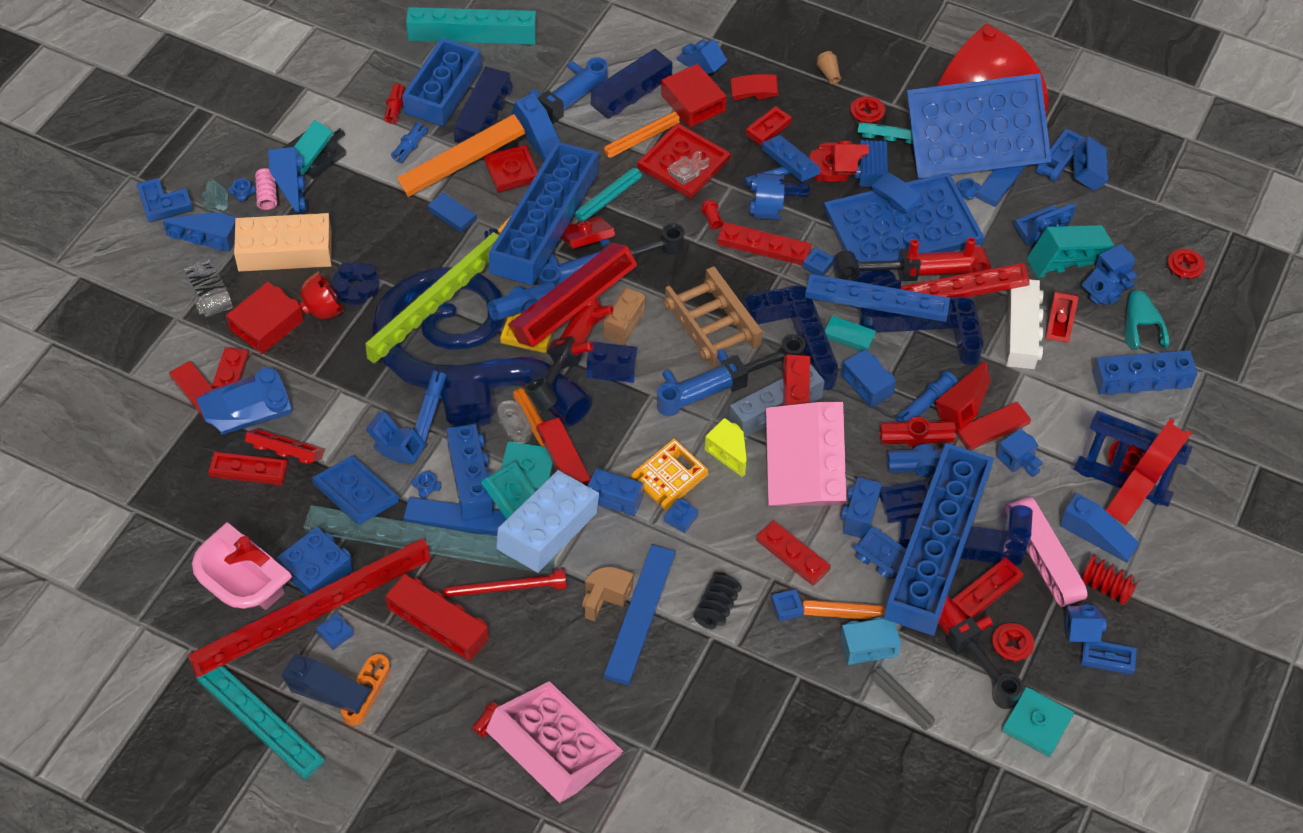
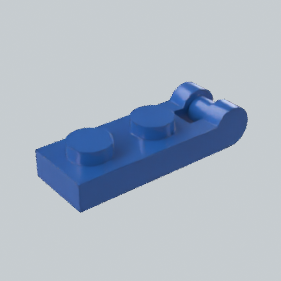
M1065 129L1050 149L1052 162L1039 164L1036 173L1040 175L1045 174L1050 177V180L1057 182L1074 157V145L1085 139V137Z

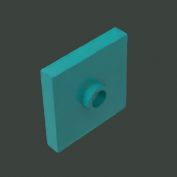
M508 441L501 468L515 461L537 491L551 477L554 465L546 448Z
M515 461L481 481V484L506 519L536 492Z
M1026 687L1005 723L1002 732L1051 757L1075 712Z

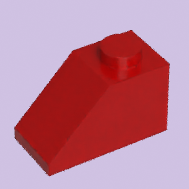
M1053 290L1046 339L1069 343L1079 297L1076 293Z

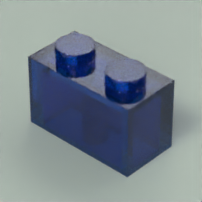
M592 342L593 350L588 351L586 361L587 378L634 383L638 347Z

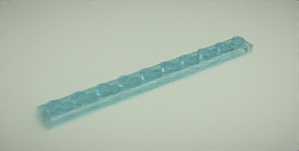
M312 505L304 524L305 532H310L318 527L323 533L328 532L333 537L396 548H404L408 544L423 538L427 542L429 553L534 571L497 549V537L376 516L357 525L341 510ZM557 554L539 571L540 573L550 574L553 572Z

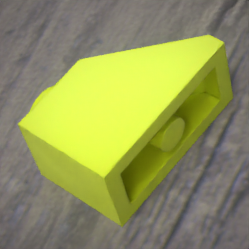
M724 418L705 436L704 450L743 477L746 472L747 462L744 432L737 424L731 423Z

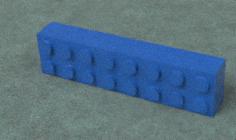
M558 141L555 143L490 249L489 274L529 285L535 283L598 174L599 152Z
M948 443L945 444L889 596L884 615L885 620L933 636L935 635L994 462L993 457Z

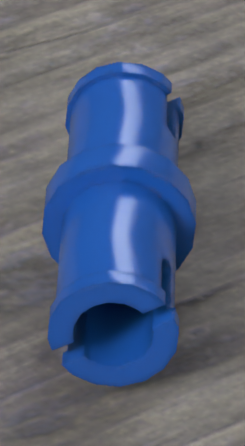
M416 122L409 133L403 135L401 143L391 153L393 159L399 153L401 154L396 162L403 163L408 154L417 148V143L427 133L425 126L418 132L422 123Z

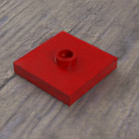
M526 145L483 156L484 163L497 193L529 185L538 173Z
M598 216L585 222L568 225L561 239L574 249L614 237L615 232L610 224Z

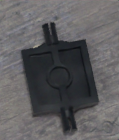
M341 128L334 132V135L305 172L310 178L315 179L346 156V150L336 142L345 136ZM304 133L283 148L294 147Z

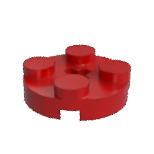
M823 143L818 146V149L815 151L813 149L810 159L820 166V174L814 176L817 181L844 182L848 180L849 175H832V164L828 163L829 160H832L831 150L838 143Z

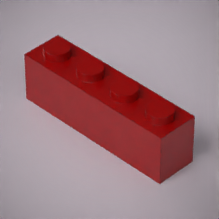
M404 574L385 596L388 610L469 662L489 640L488 627L482 619L478 617L473 618L468 615L460 605H453L446 601L441 593L437 591L432 592L417 578L412 579Z

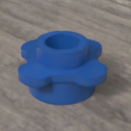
M244 178L235 180L229 188V194L235 195L238 201H245L251 194L256 193L255 186H251L249 180Z
M964 178L957 184L962 197L969 200L975 198L976 191L981 188L980 184L975 183L971 178Z
M421 472L412 480V486L417 488L418 494L422 498H426L433 491L441 489V483L436 481L435 475L432 472Z

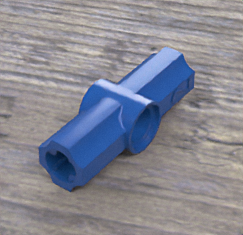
M550 281L529 289L517 286L507 296L488 302L487 309L490 317L494 321H498L523 313L554 289L555 285Z
M923 444L916 446L913 450L887 451V471L889 473L915 472L920 477L932 476L935 474L943 449H934L931 445Z

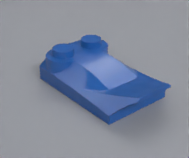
M262 368L255 376L212 389L196 398L205 422L215 426L221 435L291 414V405L278 372L273 368Z

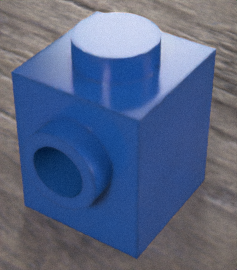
M1089 604L1067 606L1065 632L1069 642H1101L1102 632L1106 631V618L1102 617L1099 607Z

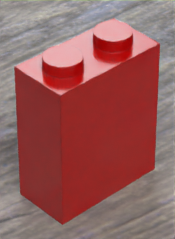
M699 64L685 68L661 80V96L689 128L726 111L727 96Z
M269 282L265 283L226 315L229 330L260 354H264L303 322L300 303L295 299H290L281 288L274 287Z

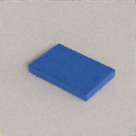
M353 455L312 477L313 484L357 525L399 502V496Z

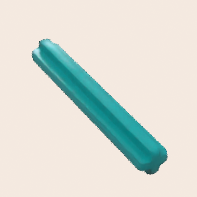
M632 168L575 212L577 220L585 222L640 180L642 177L640 170Z

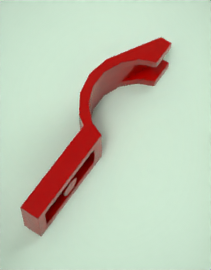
M1172 418L1164 426L1105 510L1125 525L1128 524L1192 433L1190 430H1187L1185 433L1173 425L1175 420Z

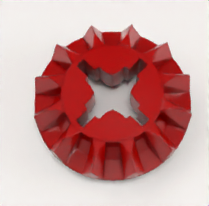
M863 96L852 102L850 114L853 115L854 120H860V122L879 123L880 119L884 118L885 106L877 98ZM865 107H867V110L871 112L870 114H867V112L864 111Z
M1190 249L1175 250L1169 255L1167 260L1168 269L1172 270V275L1177 274L1180 276V279L1187 277L1191 281L1194 277L1199 278L1205 269L1204 259L1200 254ZM1183 261L1187 266H1190L1189 269H1187L1185 265H1182Z
M1007 623L995 630L992 645L995 648L996 654L999 653L1003 656L1004 660L1010 659L1016 663L1021 659L1026 660L1032 654L1034 638L1024 626L1016 623ZM1009 639L1012 642L1019 641L1017 644V648H1015L1013 645L1007 646Z

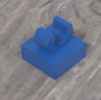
M677 499L665 514L664 522L686 533L698 517L699 510L692 507L691 503L684 499Z

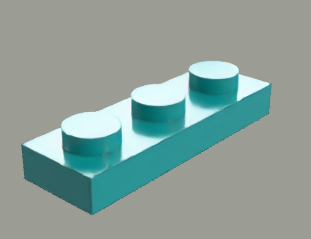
M859 122L858 132L862 133V137L875 138V135L884 136L883 140L896 141L897 138L906 139L905 143L913 144L911 129Z

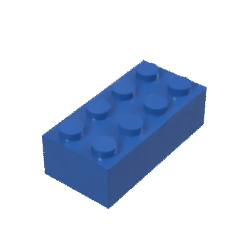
M441 38L402 95L404 114L444 127L482 69L481 50Z

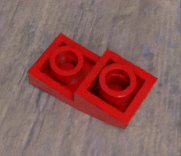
M757 74L731 78L732 97L735 101L756 96L758 100L779 95L776 75Z

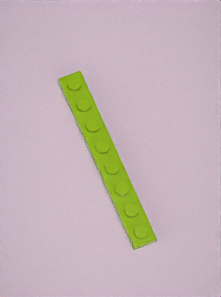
M493 232L366 342L367 359L376 363L381 357H385L390 349L405 339L407 334L413 329L418 328L422 321L430 314H434L440 305L446 300H450L461 287L466 286L473 276L482 272L489 263V251L499 235Z

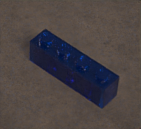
M654 48L591 89V106L604 117L610 119L629 105L636 103L647 93H651L661 85L662 79L671 76L672 61Z
M485 66L453 127L454 141L460 144L491 127V125H495L497 113L503 109L506 96L512 92L513 83L510 82L509 72Z

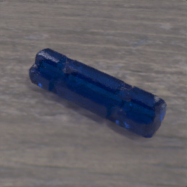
M780 182V184H784V196H796V194H799L800 197L809 196V184L800 183V185H797V183Z

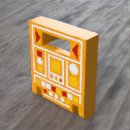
M674 438L631 474V479L644 483L643 491L657 504L662 501L661 507L667 510L677 499H681L707 477L708 469ZM679 456H682L692 466L690 470H687L677 460Z

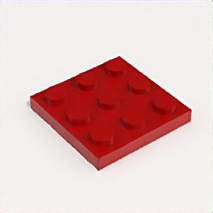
M676 123L637 162V168L692 199L730 160L731 153Z

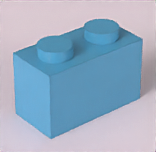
M876 617L871 621H852L842 625L840 640L847 665L898 657L901 642L894 622L885 620L884 617Z

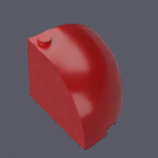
M988 23L981 27L962 46L948 65L937 85L944 86L1041 74L1045 114L1048 111L1049 98L1046 83L1035 61L1019 43Z

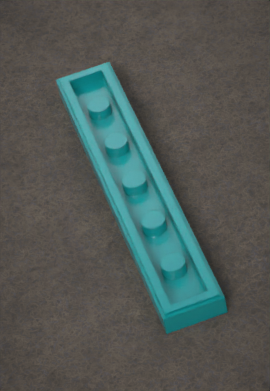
M221 666L199 678L196 677L198 683L304 781L325 763L324 758L225 667Z

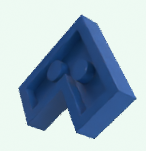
M159 178L136 184L148 222L193 210L186 188L164 194Z

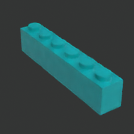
M408 7L406 20L408 41L439 42L441 38L463 43L536 44V11Z

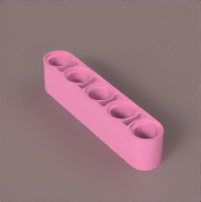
M1029 496L1008 503L1006 505L1007 517L1058 605L1065 607L1086 599L1087 589L1036 501Z

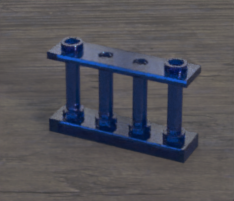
M1097 410L1089 429L1096 432L1087 458L1079 456L1073 470L1079 472L1082 476L1093 477L1122 488L1130 476L1120 471L1129 446L1133 445L1143 449V457L1159 434ZM1106 436L1115 438L1120 442L1110 467L1096 462ZM1184 444L1162 474L1158 486L1155 485L1146 499H1149L1156 505L1169 507L1174 492L1167 490L1177 464L1186 466L1193 448L1192 446Z

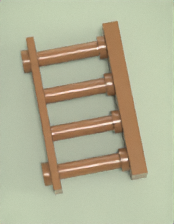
M714 266L706 269L704 283L678 295L675 294L670 286L666 287L664 304L667 310L673 312L699 348L703 360H707L712 368L717 365V350L719 349L725 350L742 341L748 342L753 349L761 346L763 331ZM706 292L712 293L716 298L690 311L683 305V302ZM718 308L724 309L728 316L701 328L694 320ZM731 324L733 326L736 325L740 331L715 344H712L706 336Z

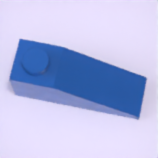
M532 93L515 102L511 115L515 114L525 130L524 135L541 159L545 161L557 141L560 142L545 108L535 94Z
M1076 493L1064 512L1060 527L1126 563L1139 545V542L1099 504Z

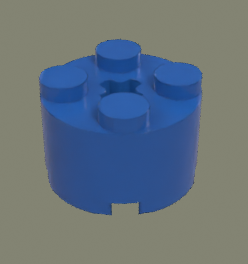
M756 173V176L750 179V191H754L753 200H749L748 214H753V219L781 220L782 216H777L778 210H783L784 184H780V179H784V175Z

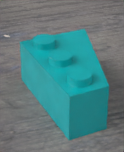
M1102 225L1052 226L1044 230L1042 236L1028 255L1027 260L1039 279L1045 277V273L1056 270L1057 273L1065 271V267L1072 265L1080 268L1097 263L1099 254L1112 249L1114 244Z

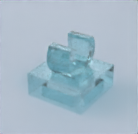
M213 179L207 182L206 191L202 193V197L207 201L203 202L202 206L207 210H211L214 207L221 212L228 208V191Z

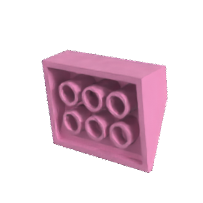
M815 402L766 408L768 506H843L846 502L843 402Z
M550 681L497 707L486 729V732L559 803L578 793L623 752L619 746Z

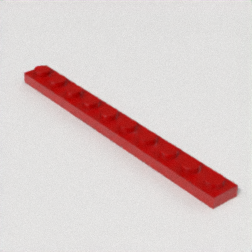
M422 538L414 543H410L406 547L388 554L384 558L366 565L328 586L320 588L253 623L247 624L229 635L221 637L205 647L197 649L188 655L194 674L199 678L431 561L427 542Z

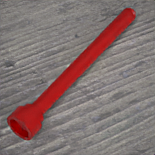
M565 569L554 570L549 576L445 587L442 593L445 597H455L544 586L563 590L567 589Z

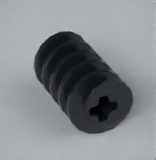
M713 572V577L710 579L709 585L702 595L701 602L694 612L693 617L695 621L707 629L724 626L726 624V617L730 615L729 609L734 607L733 601L737 600V593L742 590L741 584L724 572Z

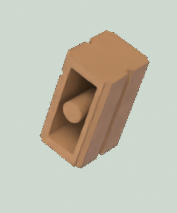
M627 287L623 289L613 305V313L607 315L604 320V337L621 345L626 344L638 324L639 318L645 312L646 296Z

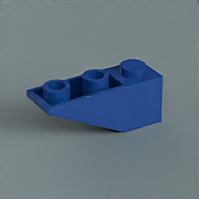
M296 147L268 150L270 173L296 213L303 215L304 211H307L306 198L303 197L302 190L306 189L305 177L301 173V168L305 166L303 155L299 154Z
M212 212L164 218L163 225L166 236L173 239H181L195 245L200 244L215 250L230 252L235 244V220L238 217Z

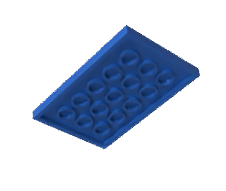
M1041 74L906 91L917 180L947 172L950 175L1052 162Z
M949 172L906 182L923 199L908 213L891 206L889 199L874 193V191L824 202L823 206L843 250L853 252L859 262L896 261L899 258L900 249L909 248L910 241L913 239L919 241L918 253L953 252L964 249L967 238H974L976 240L975 246L983 244L985 239ZM860 271V275L873 271Z

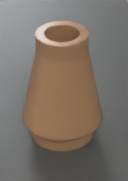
M831 51L821 53L817 57L818 68L830 84L840 82L841 76L837 56Z

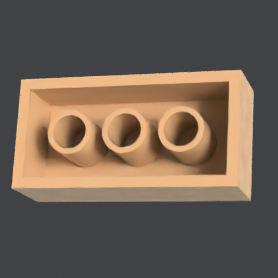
M329 213L236 218L234 255L238 272L332 266V230Z

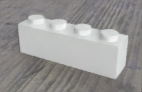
M1029 280L1030 286L1008 290L1006 366L1035 369L1037 360L1042 359L1043 346H1039V341H1042L1043 327H1039V323H1042L1043 309L1039 308V304H1042L1043 290H1040L1039 280Z

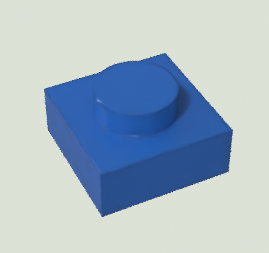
M815 247L803 261L802 268L815 275L824 276L834 264V257Z
M796 589L771 596V602L779 622L804 616V609Z
M337 613L316 628L317 634L332 650L354 635L352 628Z

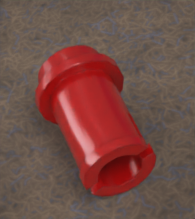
M707 200L702 203L701 212L706 216L710 229H719L723 226V221L718 212L719 206L714 200Z
M491 702L490 705H486L484 707L485 712L471 727L474 732L478 730L477 735L482 738L487 736L486 729L495 709L499 707L496 703Z

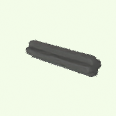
M878 668L872 674V680L923 730H928L933 726L935 718L883 668Z

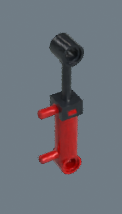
M972 237L967 238L964 251L918 253L919 241L913 239L910 241L909 248L900 249L899 258L896 261L859 262L855 254L847 250L837 253L833 259L838 279L856 281L860 276V271L898 270L901 281H918V276L959 275L991 269L985 249L975 246L976 240Z
M596 297L573 315L561 337L551 342L547 352L554 362L546 377L535 378L524 389L537 411H545L555 405L558 397L552 389V384L562 368L578 365L584 355L583 352L593 350L592 342L585 341L594 325L605 316L613 313L614 309L611 305L603 307Z
M948 596L938 623L947 635L946 642L956 655L967 649L994 682L992 699L998 707L1002 709L1014 708L1023 689L1021 679L1014 674L1006 673L1001 675L977 645L982 630L992 625V619L989 616H985L976 622L971 617L967 619ZM1003 689L1010 690L1012 693H1006Z

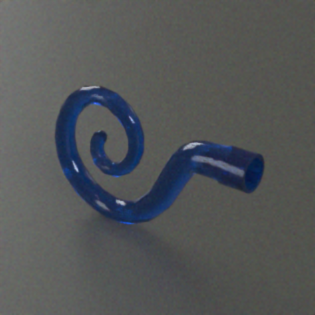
M438 267L418 272L402 279L389 289L375 308L372 335L375 336L401 313L404 306L412 299L423 294L453 267ZM479 273L474 275L466 286L460 288L478 294L486 302L487 308L488 302L503 297L493 282ZM444 303L438 307L434 314H430L422 321L421 327L424 338L434 346L448 350H467L481 346L495 337L503 326L504 319L494 321L487 309V319L474 331L464 334H447L437 329L436 324L441 319L455 316L457 311L453 304ZM397 343L390 349L385 357H381L384 364L406 383L427 390L432 371H438L439 375L440 372L448 375L442 392L458 393L513 386L526 387L535 378L546 377L552 367L546 361L530 356L507 357L467 365H434L416 360L403 349L400 343ZM559 372L552 384V389L557 395L558 400L555 405L547 410L556 418H560L563 425L569 427L577 424L586 416L591 408L592 398L572 379L566 378Z

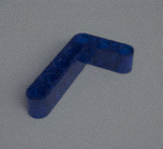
M796 285L748 295L744 299L743 306L757 324L791 318L796 334L805 341L804 355L810 356V364L824 380L823 390L832 389L836 385L839 368L814 302L810 298H805L807 288Z
M968 297L950 298L946 322L861 308L859 325L875 330L876 333L953 329L960 361L970 366L976 365L980 361L984 341L976 305Z
M1024 505L1011 507L1003 531L972 526L961 559L998 564L1006 557L1015 566L1021 564L1032 535L1033 510ZM906 518L900 523L899 544L906 549L918 520L916 518Z

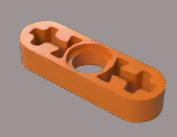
M375 654L370 656L365 662L355 682L360 685L369 684L373 687V691L367 697L358 714L353 713L350 716L349 711L341 709L342 718L346 724L355 726L365 720L390 674V664L386 656ZM379 664H382L383 669H378L375 673V679L372 678L374 675L373 666L378 667Z

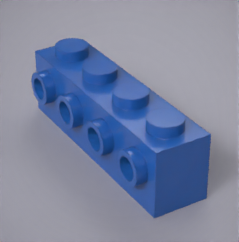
M1190 350L1097 357L1092 371L1099 395L1192 388L1198 374Z
M476 424L446 428L447 445L462 519L492 516V505H496V503L481 484V481L491 475V471H486L485 467H488L487 453L481 450V448H484L483 434H478Z

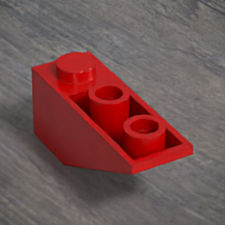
M984 361L936 400L940 420L955 422V427L962 429L977 417L990 384L987 362Z

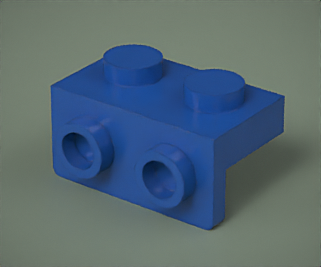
M874 526L870 528L860 544H855L853 547L858 553L855 556L866 565H869L870 562L878 567L876 572L888 580L891 576L896 579L907 550Z

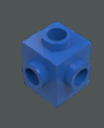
M1096 268L1082 284L1091 293L1089 295L1090 299L1098 305L1101 303L1106 305L1115 303L1121 297V292L1125 288L1119 283L1121 279L1112 271L1108 273L1100 268Z

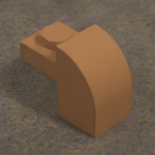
M604 567L592 572L585 581L586 595L582 603V607L585 608V618L595 622L604 601L624 607L633 588V573L614 567Z

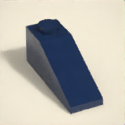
M298 654L293 655L281 674L292 693L358 714L371 693L369 689L326 665Z

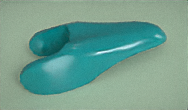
M1132 291L1128 300L1124 331L1127 345L1132 350L1139 349L1141 342L1139 341L1137 325L1157 324L1159 327L1160 344L1162 348H1168L1169 335L1163 317L1144 291Z

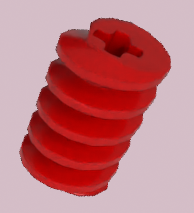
M1093 554L1082 572L1084 584L1088 585L1092 581V589L1095 591L1102 586V595L1105 596L1111 591L1110 599L1114 601L1120 596L1119 604L1125 605L1135 592L1140 579L1136 583H1132L1133 574L1123 578V569L1114 573V564H1111L1106 569V560L1102 559L1097 564L1095 563L1096 554Z

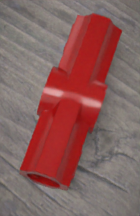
M913 417L909 422L880 423L881 445L907 444L912 448L926 443H954L956 438L955 422L927 421L922 417Z

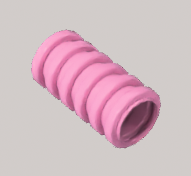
M263 168L255 174L256 203L262 210H271L277 206L276 181L269 169Z

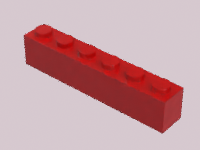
M615 243L610 244L508 323L518 343L534 347L635 268L637 263L628 246Z

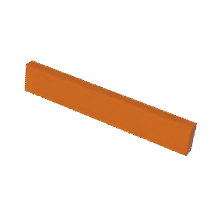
M515 114L404 173L397 177V180L407 197H410L524 135L525 130Z

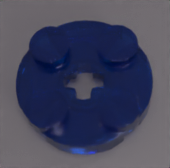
M348 262L339 265V270L333 276L332 286L342 302L350 305H360L366 303V299L371 296L374 298L377 295L380 282L373 265ZM354 281L362 282L358 283L357 286L352 285Z

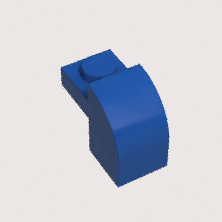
M378 412L366 429L376 442L373 447L383 456L398 463H414L426 445L412 428H398L386 412Z

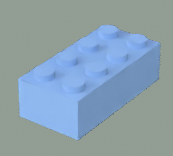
M557 470L498 528L497 549L539 573L597 514L599 493Z

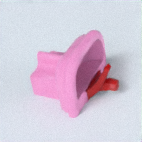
M227 522L201 544L195 552L192 561L193 574L197 580L222 602L234 608L246 609L260 605L263 609L267 610L285 594L283 585L292 578L285 568L253 543L249 537L241 534Z

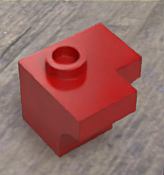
M839 141L838 144H835L831 150L832 175H855L857 173L858 160L867 157L869 154V145L852 144L851 141Z

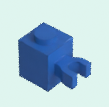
M1122 244L1099 254L1095 269L1100 268L1108 273L1110 271L1115 273L1121 279L1120 282L1126 290L1133 288L1135 284L1132 281L1137 279V275L1132 271L1136 259Z
M1022 428L999 444L996 457L1012 472L1023 466L1033 478L1040 473L1038 467L1043 463L1035 456L1038 443L1033 436L1027 434Z

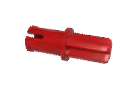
M395 83L392 86L390 97L386 100L387 108L384 120L389 124H392L393 118V124L397 123L399 111L403 107L402 95L404 94L405 87L400 83Z

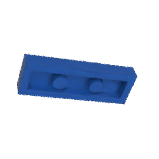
M781 135L762 143V150L801 182L820 174V166Z

